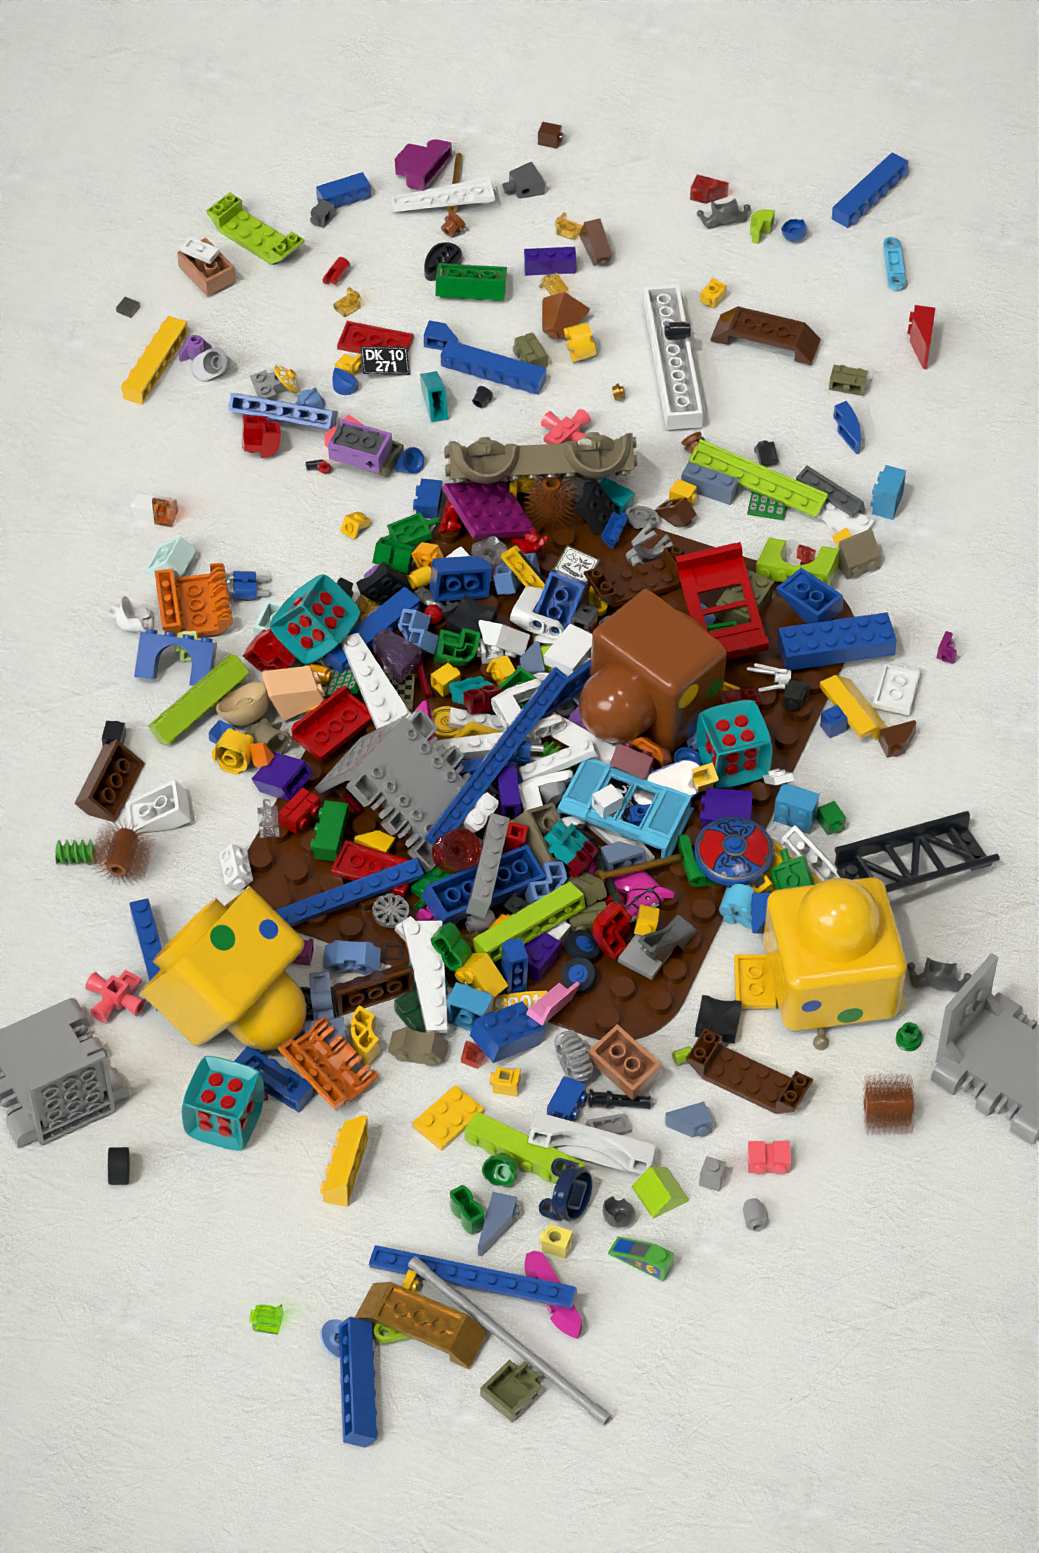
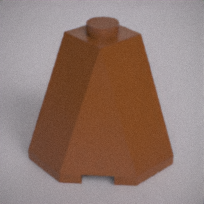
M566 292L544 297L542 300V331L551 339L565 337L563 329L577 325L590 311V308Z

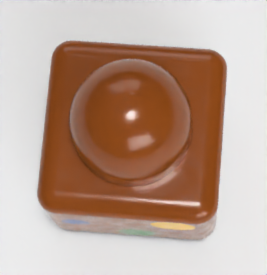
M641 590L596 627L592 633L590 678L585 683L579 698V713L583 724L592 735L605 742L618 744L624 743V741H632L639 736L648 737L654 743L673 753L696 733L699 714L722 703L727 656L723 645L708 634L692 617L674 609L650 590Z

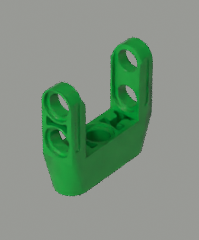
M686 834L678 835L679 851L683 855L682 864L689 884L693 887L719 884L709 879L699 869L694 859L690 838Z

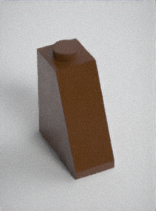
M601 218L584 222L579 236L593 266L607 265L612 258V253Z

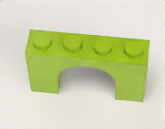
M768 538L756 563V573L772 581L784 582L800 568H803L830 586L839 566V549L821 546L816 559L811 563L792 565L784 561L786 557V540Z

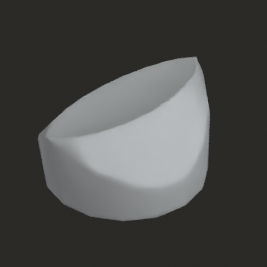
M549 782L541 785L539 792L543 804L554 803L556 805L566 792L565 783Z

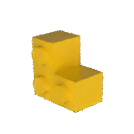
M472 953L463 967L454 970L458 981L472 984L476 990L486 991L493 995V998L508 986L487 953Z

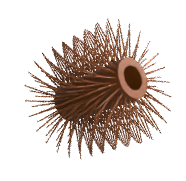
M542 476L544 480L542 479L540 482L537 480V485H535V482L530 483L537 487L536 489L524 486L531 489L525 491L530 496L524 497L530 499V501L523 502L531 506L524 508L530 509L534 505L537 507L526 513H535L532 516L537 514L539 515L537 518L543 516L544 519H547V522H549V519L557 521L555 518L558 519V516L560 519H564L562 517L564 515L569 517L563 512H565L566 507L574 510L570 506L576 503L571 501L578 499L571 496L578 494L571 491L578 488L571 487L568 491L565 489L570 484L576 483L562 481V484L559 480L561 476L558 479L556 477L546 478V476ZM566 510L567 514H574Z
M125 824V828L121 825V829L119 827L116 828L117 830L114 828L112 830L109 829V832L107 830L104 832L106 833L104 835L101 832L100 834L103 837H98V843H101L99 846H102L100 847L102 849H95L93 851L96 853L94 857L99 856V861L104 863L101 867H107L99 868L98 865H95L96 867L94 868L109 871L106 874L116 875L118 879L119 876L123 879V875H126V878L129 879L128 877L133 876V874L135 875V872H140L138 870L142 869V866L146 867L145 863L149 861L147 859L141 860L145 859L143 858L144 856L151 853L149 852V847H144V842L138 843L142 839H149L148 837L150 836L135 833L138 830L133 831L134 828L130 829V826L128 829Z
M896 1073L893 1088H889L886 1081L887 1075H885L882 1082V1076L879 1074V1079L876 1083L874 1074L872 1085L874 1083L875 1087L873 1088L870 1085L869 1075L868 1081L864 1085L866 1091L863 1096V1109L866 1117L864 1122L867 1136L874 1121H876L875 1126L876 1124L878 1125L879 1135L882 1126L885 1135L887 1125L890 1135L893 1123L895 1125L894 1135L895 1133L897 1134V1127L899 1125L901 1135L904 1125L907 1135L910 1121L912 1122L914 1118L912 1115L915 1107L914 1094H911L913 1093L911 1085L909 1088L908 1083L906 1089V1085L903 1082L904 1074L902 1076L901 1073V1080L898 1082L899 1076ZM891 1074L890 1082H889V1085H890V1083H891V1086H892V1082H891V1081H892V1074ZM873 1126V1129H872V1136H873V1134L875 1133V1132H874L875 1126Z

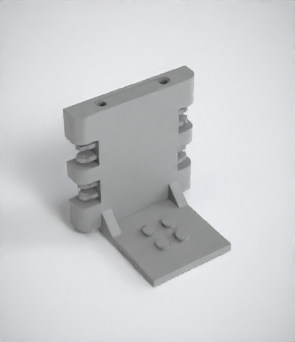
M420 708L408 718L402 716L359 738L315 789L322 793L346 780L350 781L346 788L364 807L370 804L373 810L377 809L380 804L384 807L379 817L383 819L388 814L382 821L381 826L390 835L397 833L399 838L404 837L406 833L410 835V838L405 842L406 846L409 847L414 842L415 844L407 853L412 859L417 858L424 872H428L447 853V849L454 845L464 830L459 825L439 851L425 840L424 837L470 778L471 774L468 772L463 777L459 775L464 767L461 763L457 764L464 755L455 745L447 749L442 755L441 753L446 749L443 744L437 747V749L433 747L438 740L437 737L434 735L429 740L428 738L436 731L438 726ZM490 784L483 795L489 793L495 797L498 791Z
M991 953L945 1007L935 1061L937 1065L932 1072L931 1080L952 1094L961 1085V1089L965 1092L971 1085L974 1086L975 1089L971 1096L974 1098L978 1097L975 1109L986 1116H989L995 1107V1111L998 1113L1007 1107L1010 1110L1007 1112L1006 1118L1011 1120L1014 1117L1010 1131L1033 1145L1039 1138V1024L1037 1025L1038 1022L1033 1019L1027 1026L1024 1024L1027 1015L1021 1014V1005L1000 992L993 996L991 992L998 956Z
M75 998L62 1001L0 1029V1105L4 1108L12 1106L6 1111L8 1116L6 1118V1126L18 1148L36 1139L40 1145H43L114 1112V1103L130 1097L129 1089L118 1070L111 1068L107 1064V1053L100 1039L93 1037L91 1034H86L89 1021Z

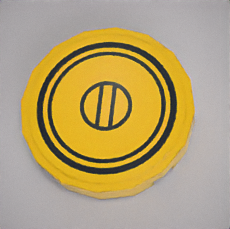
M443 706L432 711L433 722L438 726L434 732L437 739H452L461 730L448 727L450 709L454 707Z

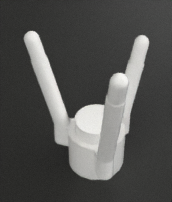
M757 663L754 664L757 668L747 667V671L775 675L774 682L778 683V685L759 688L756 692L785 689V685H788L791 679V670Z

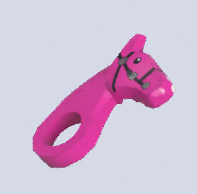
M602 858L594 860L588 866L587 873L595 876V871L606 869ZM644 870L618 876L604 883L606 892L627 894V902L623 907L631 917L628 923L636 920L640 904L656 908L664 901V898H674L675 896L673 891L661 887Z

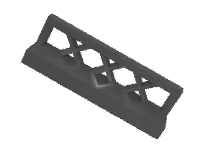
M808 465L796 477L797 481L827 493L828 498L826 501L852 518L858 512L861 514L865 513L864 501Z

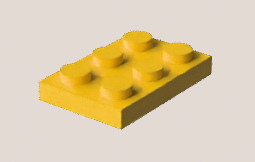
M734 954L735 1000L742 1001L741 1009H776V995L766 955Z
M454 1085L412 1122V1127L442 1151L465 1131L466 1126L476 1111L484 1114L485 1109L458 1086Z

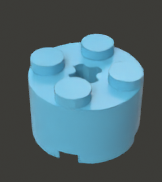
M735 884L731 888L729 886L726 888L719 907L724 922L728 924L737 922L744 927L752 928L751 901L754 888L743 884Z

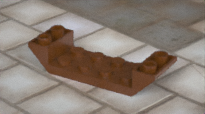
M737 306L720 315L710 340L727 345L730 337L734 336L795 351V362L811 365L821 338L805 322Z
M679 543L664 548L662 557L608 574H605L601 567L584 571V575L602 601L612 607L626 604L643 589H648L655 595L678 589L681 583L677 572L675 556L687 553Z
M706 1028L703 1030L686 1057V1061L703 1080L775 1114L796 1111L814 1079L798 1071H795L792 1077L784 1075L723 1046V1036Z

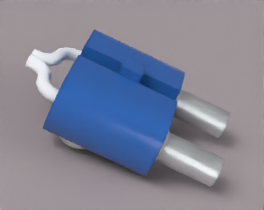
M233 571V576L228 578L227 587L228 591L233 593V599L256 600V596H269V590H257L256 582H268V576L256 575L254 571ZM231 579H233V590L228 585Z
M524 740L508 762L514 763L515 766H525L542 759L544 756H531V751L544 752V745H531V741Z

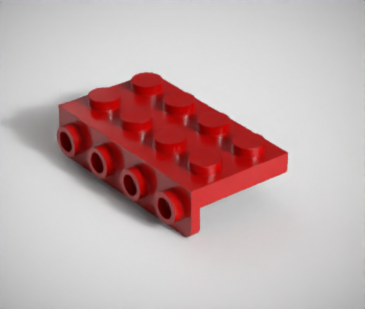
M344 685L342 688H338L328 699H324L315 709L310 710L301 720L293 724L291 728L292 739L322 762L373 720L368 708L351 695L349 687Z

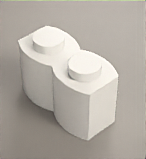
M489 793L482 795L461 822L460 828L472 834L476 833L486 824L488 816L496 810L498 800Z

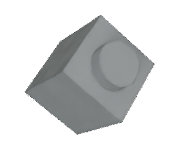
M706 1156L700 1172L699 1186L719 1192L725 1176L726 1162Z

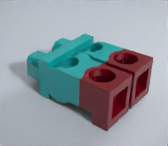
M481 676L449 683L452 701L466 706L467 712L471 715L493 709L491 699L502 692L501 688L486 680L484 681V678Z
M559 820L544 839L551 845L548 851L551 854L554 852L557 859L564 861L572 869L569 874L576 878L589 865L599 852V849L581 832L576 830V826L572 823L567 827Z

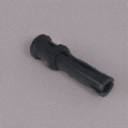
M590 1089L589 1107L604 1106L606 1109H609L611 1106L650 1109L651 1096H637L632 1100L627 1095L612 1094L609 1090L607 1092H595L593 1089Z

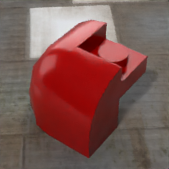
M243 415L241 439L244 452H260L261 458H267L275 454L279 449L281 441L279 423L267 420L266 416Z
M270 628L262 630L251 641L242 655L261 672L263 670L289 668L296 658L278 640Z
M613 901L596 916L591 932L602 952L614 960L627 947L622 938L631 929L628 924L631 917L621 904Z

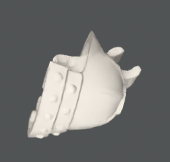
M126 596L122 597L121 604L117 602L112 603L111 608H114L116 611L109 610L107 615L112 618L116 617L117 625L121 629L136 632H146V629H153L154 621L151 609L148 610L145 606L135 607Z

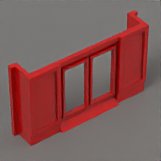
M741 542L675 556L677 572L689 616L723 645L727 655L726 660L768 651L769 640L764 633L744 563ZM741 584L745 600L701 609L698 594ZM747 606L751 622L708 632L704 616Z

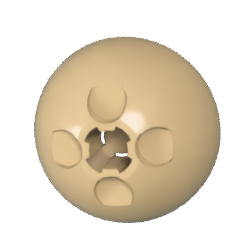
M252 682L234 689L219 701L216 706L217 713L222 719L233 725L245 726L255 723L265 714L269 705L270 698L265 683Z

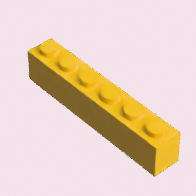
M167 316L166 320L161 323L160 329L153 335L152 341L146 346L142 357L138 358L136 366L130 370L129 377L126 381H123L121 385L123 399L143 405L188 335L187 321Z

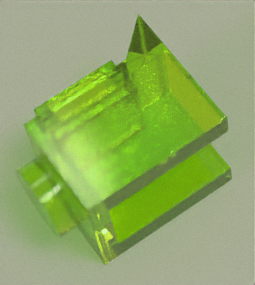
M260 1304L255 1306V1310L251 1309L249 1322H252L253 1331L278 1335L283 1317L282 1304L277 1307Z

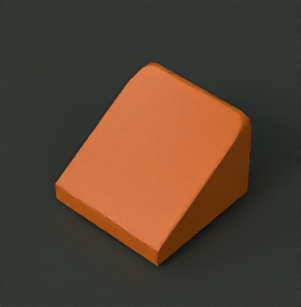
M264 742L249 745L254 766H268L274 757L268 746Z

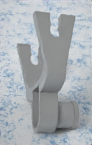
M649 522L631 541L633 548L626 553L629 564L636 566L644 563L642 561L644 557L654 559L661 555L664 548L673 545L672 542H669L664 546L665 543L671 540L669 535L666 534L652 549L641 546L642 543L658 536L654 530L649 532L653 529L652 524Z

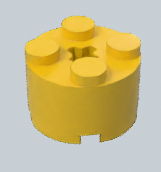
M581 323L563 329L565 338H568L565 341L567 350L572 351L570 352L572 362L597 355L588 323Z
M227 729L221 735L212 751L213 761H217L220 764L219 768L227 773L239 774L240 771L244 772L252 760L249 745L254 744V738L249 734L245 735L239 731Z

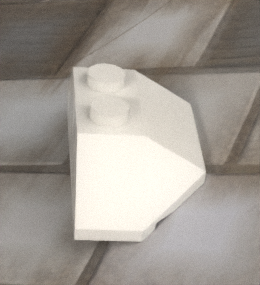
M796 825L781 838L782 848H787L788 853L794 858L806 856L810 871L821 881L840 878L834 863Z

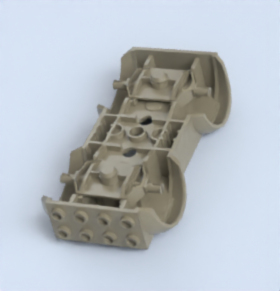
M589 432L587 436L577 442L567 441L561 444L541 445L506 444L505 446L498 441L491 440L490 437H480L478 441H475L467 448L466 446H461L456 441H449L444 448V457L448 459V464L445 465V476L449 477V481L453 480V483H465L467 481L484 484L498 482L504 478H507V481H514V479H521L520 476L528 475V479L539 478L541 475L546 476V478L557 477V474H561V479L563 477L567 479L576 476L589 481L601 480L614 473L615 476H626L637 466V455H634L633 451L637 447L636 437H633V433H626L624 436L613 441V439L606 435H600L599 432Z

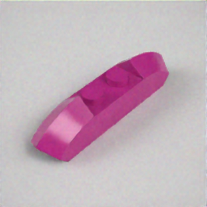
M534 1250L526 1254L525 1274L527 1277L560 1283L542 1252ZM546 1304L549 1313H553L550 1317L553 1324L563 1333L578 1339L582 1331V1318L575 1306L573 1305L572 1309Z

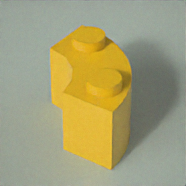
M359 1005L351 1020L352 1046L358 1052L356 1055H360L363 1058L361 1061L367 1065L380 1053L379 1038L374 1035L376 1029L375 1015Z

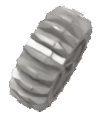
M574 1030L561 1032L554 1040L559 1064L567 1077L585 1083L593 1075L592 1063L590 1062L585 1044H583L582 1039Z

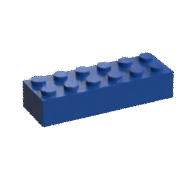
M888 612L778 628L777 644L784 668L795 670L895 655L897 639Z
M527 844L501 855L489 908L508 901L512 895L517 897L525 894L530 882L545 880L546 875ZM478 864L426 885L422 898L435 920L442 921V925L449 922H458L471 915L466 913Z

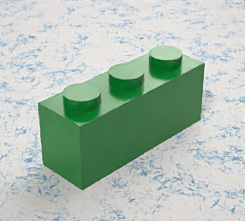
M325 800L324 807H320L318 816L320 822L315 825L316 838L311 841V850L314 852L315 859L336 860L340 852L349 816L348 803Z

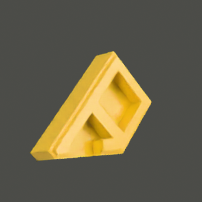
M374 831L355 836L354 842L388 853L395 843V837L381 831Z

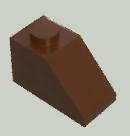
M686 497L666 500L654 510L661 518L674 527L689 525L692 523L691 519L697 515Z
M915 720L880 729L878 741L887 758L897 757L906 752L915 735L917 723Z

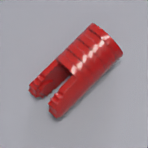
M338 257L324 275L322 283L329 284L331 282L333 285H337L350 268L349 261L344 257Z

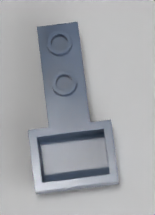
M329 971L309 973L314 1020L304 1022V1033L309 1032L318 1020L325 1017L330 1023L325 1030L331 1025L335 1030L324 1041L329 1045L339 1035H342L344 1038L335 1047L337 1048L347 1039L344 1017L334 1018Z

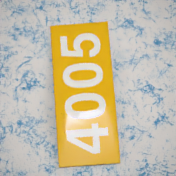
M547 991L496 995L493 998V1012L521 1001L530 1008Z

